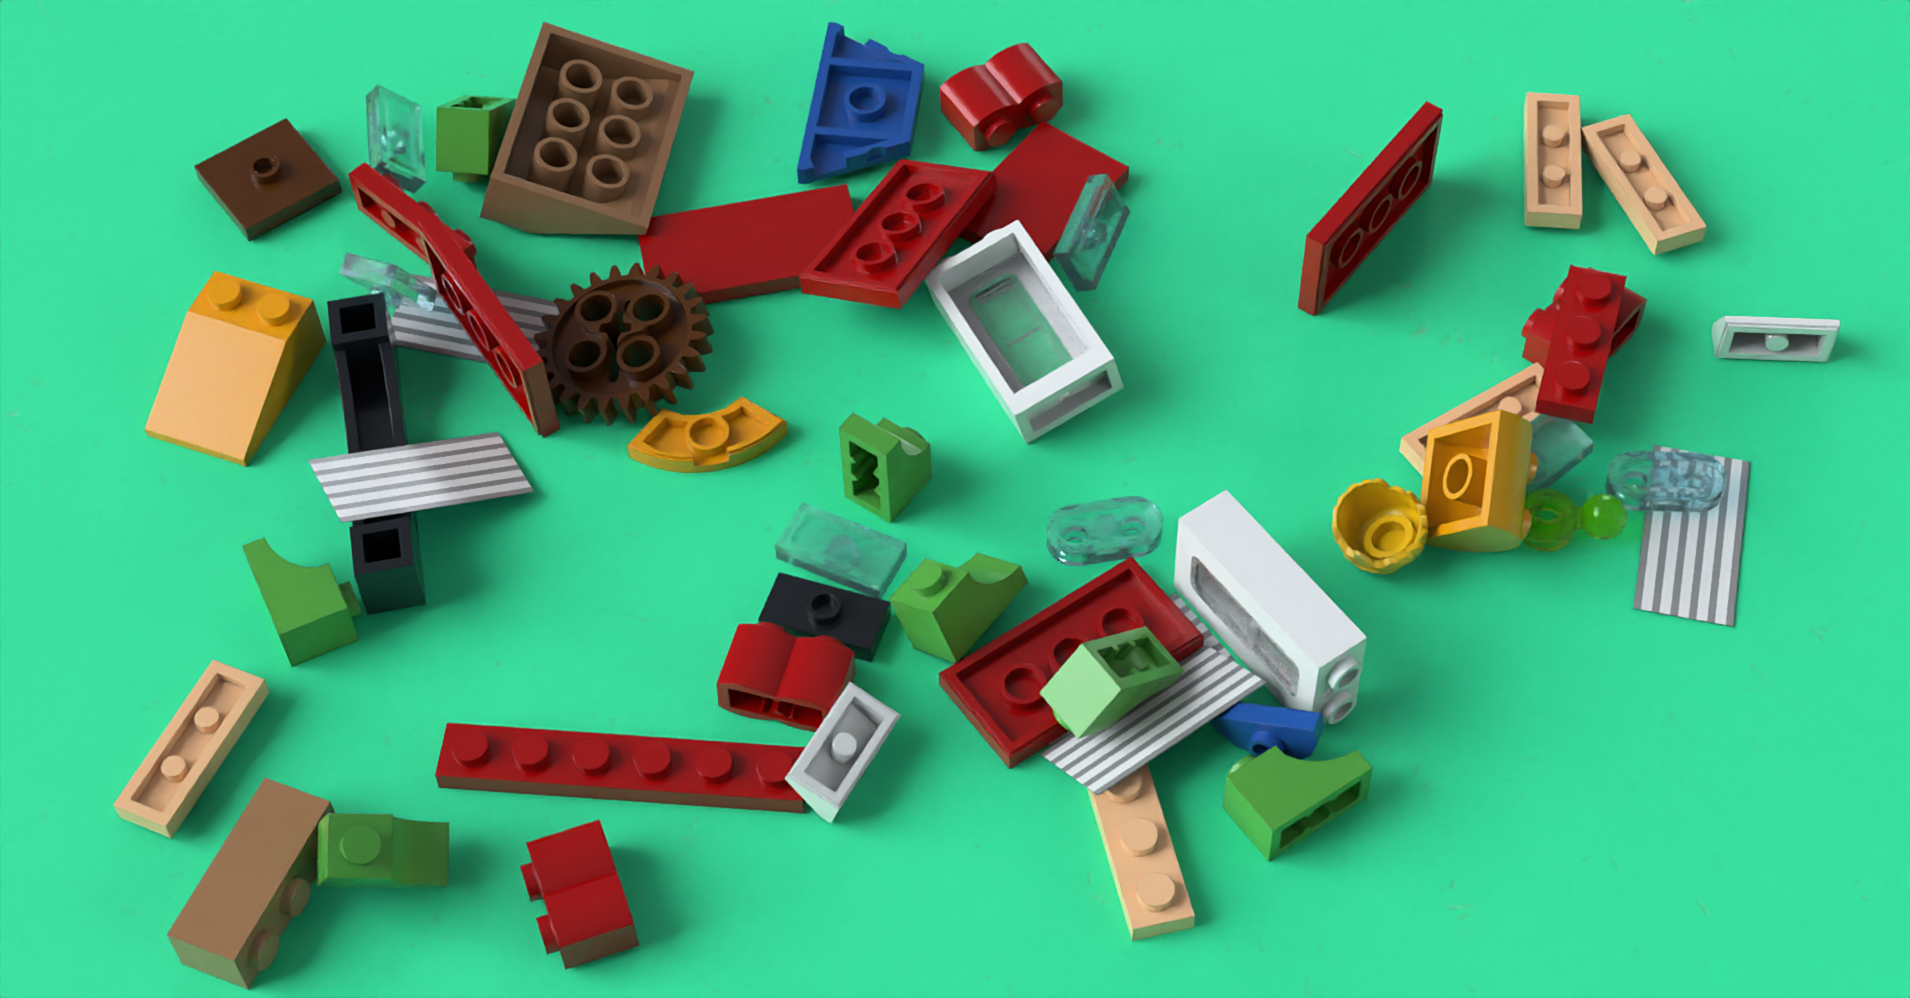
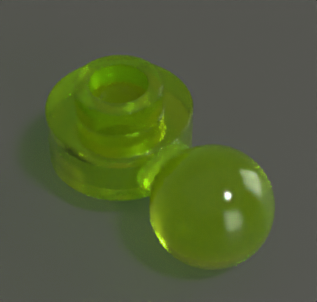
M1552 489L1536 490L1528 494L1525 499V508L1530 511L1532 522L1527 536L1522 541L1535 550L1550 552L1565 547L1574 537L1576 530H1584L1595 539H1612L1624 529L1627 522V511L1619 498L1607 493L1595 494L1589 497L1582 506L1575 507L1572 500L1562 492ZM1542 510H1550L1557 517L1551 520H1544L1537 513Z

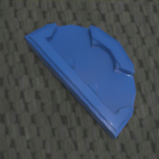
M1237 702L1209 721L1218 733L1250 754L1258 757L1276 745L1283 754L1300 760L1312 755L1325 729L1322 713L1243 702Z

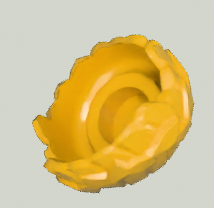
M1375 478L1374 480L1367 479L1361 483L1352 484L1336 500L1337 505L1333 508L1332 522L1335 542L1339 544L1344 557L1360 570L1373 574L1396 572L1413 562L1424 550L1428 537V516L1424 505L1420 504L1413 492L1405 491L1398 486L1390 487L1385 480Z

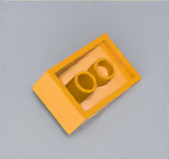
M214 271L186 313L145 426L147 436L246 467L327 342L314 300Z

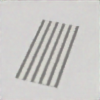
M412 274L391 319L397 346L487 363L438 295L433 278ZM491 289L536 351L540 350L534 340V334L547 331L541 320L543 315L559 314L554 302Z
M498 432L308 460L341 523L534 492Z
M1653 446L1633 609L1733 627L1750 462Z
M1205 645L1179 662V665L1185 671L1171 687L1155 693L1122 716L1111 729L1079 739L1072 732L1040 753V755L1098 796L1267 682Z

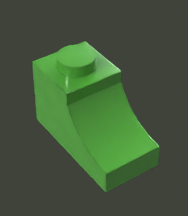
M463 95L438 106L436 112V171L453 172L454 181H485V175H489L493 171L516 103V98Z
M852 413L839 427L845 497L891 524L932 478L930 443L926 442L923 436L909 427L902 428L884 417L877 425H874L859 415Z
M265 537L242 546L291 667L359 640L352 621L353 617L362 614L349 581L337 584L329 563L315 568L288 562L274 552Z
M976 553L970 560L957 568L925 558L892 594L889 600L914 649L958 663L1025 587L1028 581L1021 565L981 553Z
M1144 626L1082 643L1039 693L1052 707L1056 720L1064 728L1073 732L1079 739L1111 729L1122 716L1155 693L1171 687L1185 670L1153 633Z
M1275 745L1258 757L1251 754L1242 758L1230 769L1225 781L1223 808L1269 862L1366 800L1373 767L1358 750L1332 760L1306 761L1283 754Z
M328 813L318 823L317 887L445 888L448 886L449 822L407 820L393 817V814Z

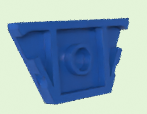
M828 22L797 166L798 184H809L910 156L925 80L924 64L905 55L894 54L886 46L872 39H869L863 45L845 36L844 26Z

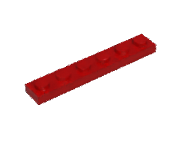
M447 723L435 773L439 788L790 813H804L806 801L785 780V777L805 749V747Z

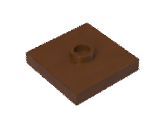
M287 118L194 166L200 182L249 242L342 192L339 179Z

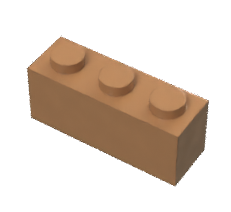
M268 778L263 779L167 933V937L183 965L249 990L259 971L266 970L272 964L279 948V938L290 919L299 916L308 903L311 884L317 876L318 823L328 813H335L330 801Z

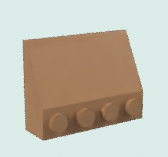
M543 22L490 176L480 217L529 233L646 235L694 71Z

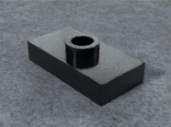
M779 572L758 618V622H770L779 625L788 634L796 638H814L820 635L833 637L841 641L847 648L853 650L855 658L872 663L891 617V603Z

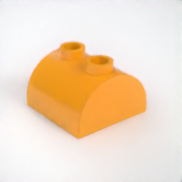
M1500 409L1428 430L1420 504L1424 505L1428 516L1426 545L1465 552H1501L1514 549L1520 545L1521 541L1527 536L1532 522L1531 513L1525 508L1527 484L1532 481L1538 468L1537 456L1534 452H1531L1533 425L1528 420Z

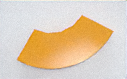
M743 396L725 409L709 414L681 415L662 408L627 445L630 458L653 468L679 473L713 472L743 464L771 449L788 434L787 421Z

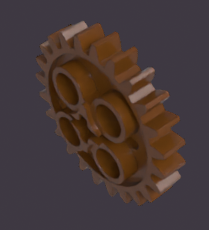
M634 263L628 275L623 276L617 265L611 267L609 279L603 281L593 272L590 274V287L583 289L581 286L573 283L570 287L574 298L570 301L556 298L553 301L559 314L542 316L541 320L547 331L534 334V340L540 349L536 352L544 362L554 404L561 403L566 414L570 417L579 411L585 423L588 424L599 413L602 415L607 426H612L618 413H624L629 423L632 424L635 423L637 410L645 408L652 417L656 416L657 401L664 399L672 405L677 403L673 392L677 386L689 390L694 388L688 373L705 372L706 366L701 355L713 352L708 336L714 334V329L708 318L710 314L702 297L698 296L691 282L683 284L678 272L674 271L665 278L660 265H655L646 276L639 263Z

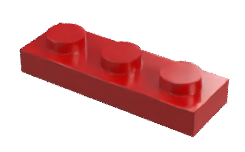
M365 162L351 171L348 175L358 210L429 265L418 227L420 226V221L436 214L432 207L424 201L417 203L404 192L395 178L389 174L382 176ZM444 224L477 269L474 258L477 250L472 240L461 229L456 228L452 230Z
M1570 265L1537 396L1535 413L1593 424L1627 276Z

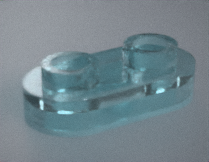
M1627 451L1617 455L1610 462L1605 490L1608 497L1615 504L1628 510L1705 512L1715 508L1721 502L1727 482V474L1725 468L1717 459L1703 453Z
M1126 496L1068 505L1055 511L1048 520L1047 548L1054 559L1069 566H1084L1128 559L1131 556L1133 558L1145 556L1153 552L1161 542L1163 516L1155 503L1139 496ZM1135 530L1140 532V534L1127 535L1125 532ZM1072 539H1079V540H1081V541H1083V542H1082V543H1071V542H1068V541H1069V540H1072Z

